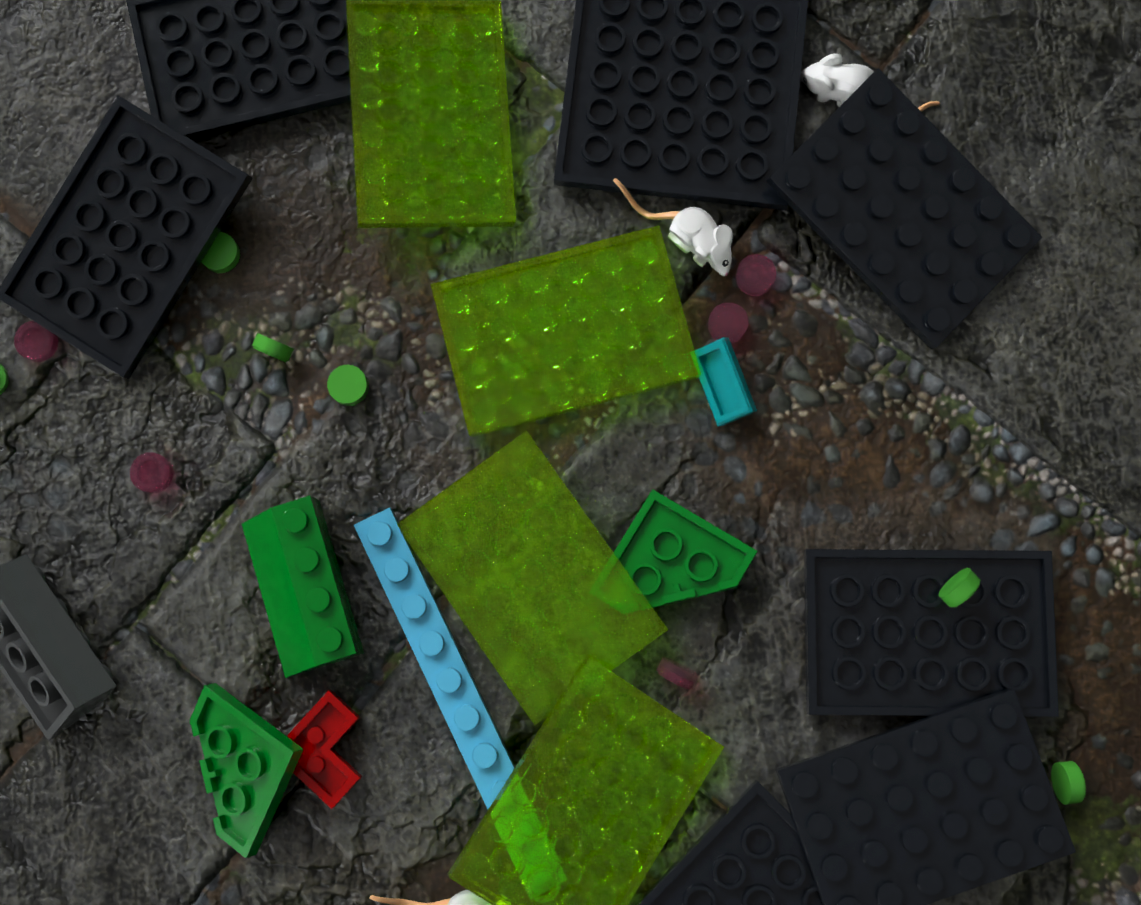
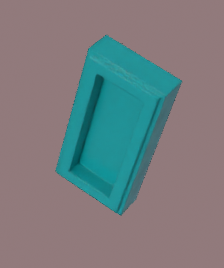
M723 337L690 353L717 426H724L757 411L728 337Z

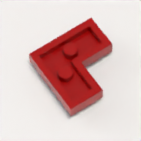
M328 690L287 737L304 749L293 773L329 808L333 809L363 777L333 749L361 717L332 690Z

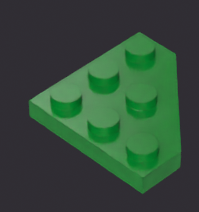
M652 489L589 593L624 615L737 588L758 551Z
M218 684L204 685L190 718L193 736L199 735L204 760L199 762L207 794L213 792L218 813V817L213 818L216 834L243 857L249 858L257 854L304 749Z

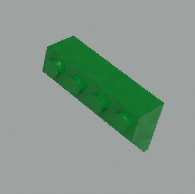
M309 495L271 507L242 523L285 678L363 654V647L320 501Z

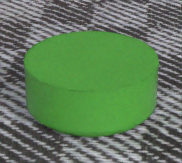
M219 232L203 258L202 263L212 272L226 273L232 270L239 262V246L230 235Z
M260 333L256 334L252 344L254 349L284 362L290 360L294 348Z
M341 365L335 368L329 375L327 388L335 401L345 406H353L364 400L369 390V382L366 375L354 365Z
M965 568L952 576L943 585L938 596L948 607H957L967 601L980 586V578L970 568Z
M1073 761L1054 763L1051 769V780L1058 800L1063 805L1081 803L1086 795V783L1080 767Z

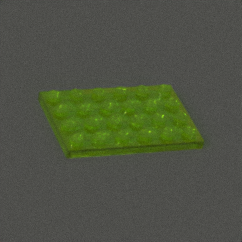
M346 0L357 228L514 227L516 212L501 0Z
M659 225L431 284L470 437L693 380L701 376Z
M528 431L523 432L397 524L412 549L534 725L669 630Z
M586 656L447 874L450 879L492 905H628L724 749V746L591 657Z

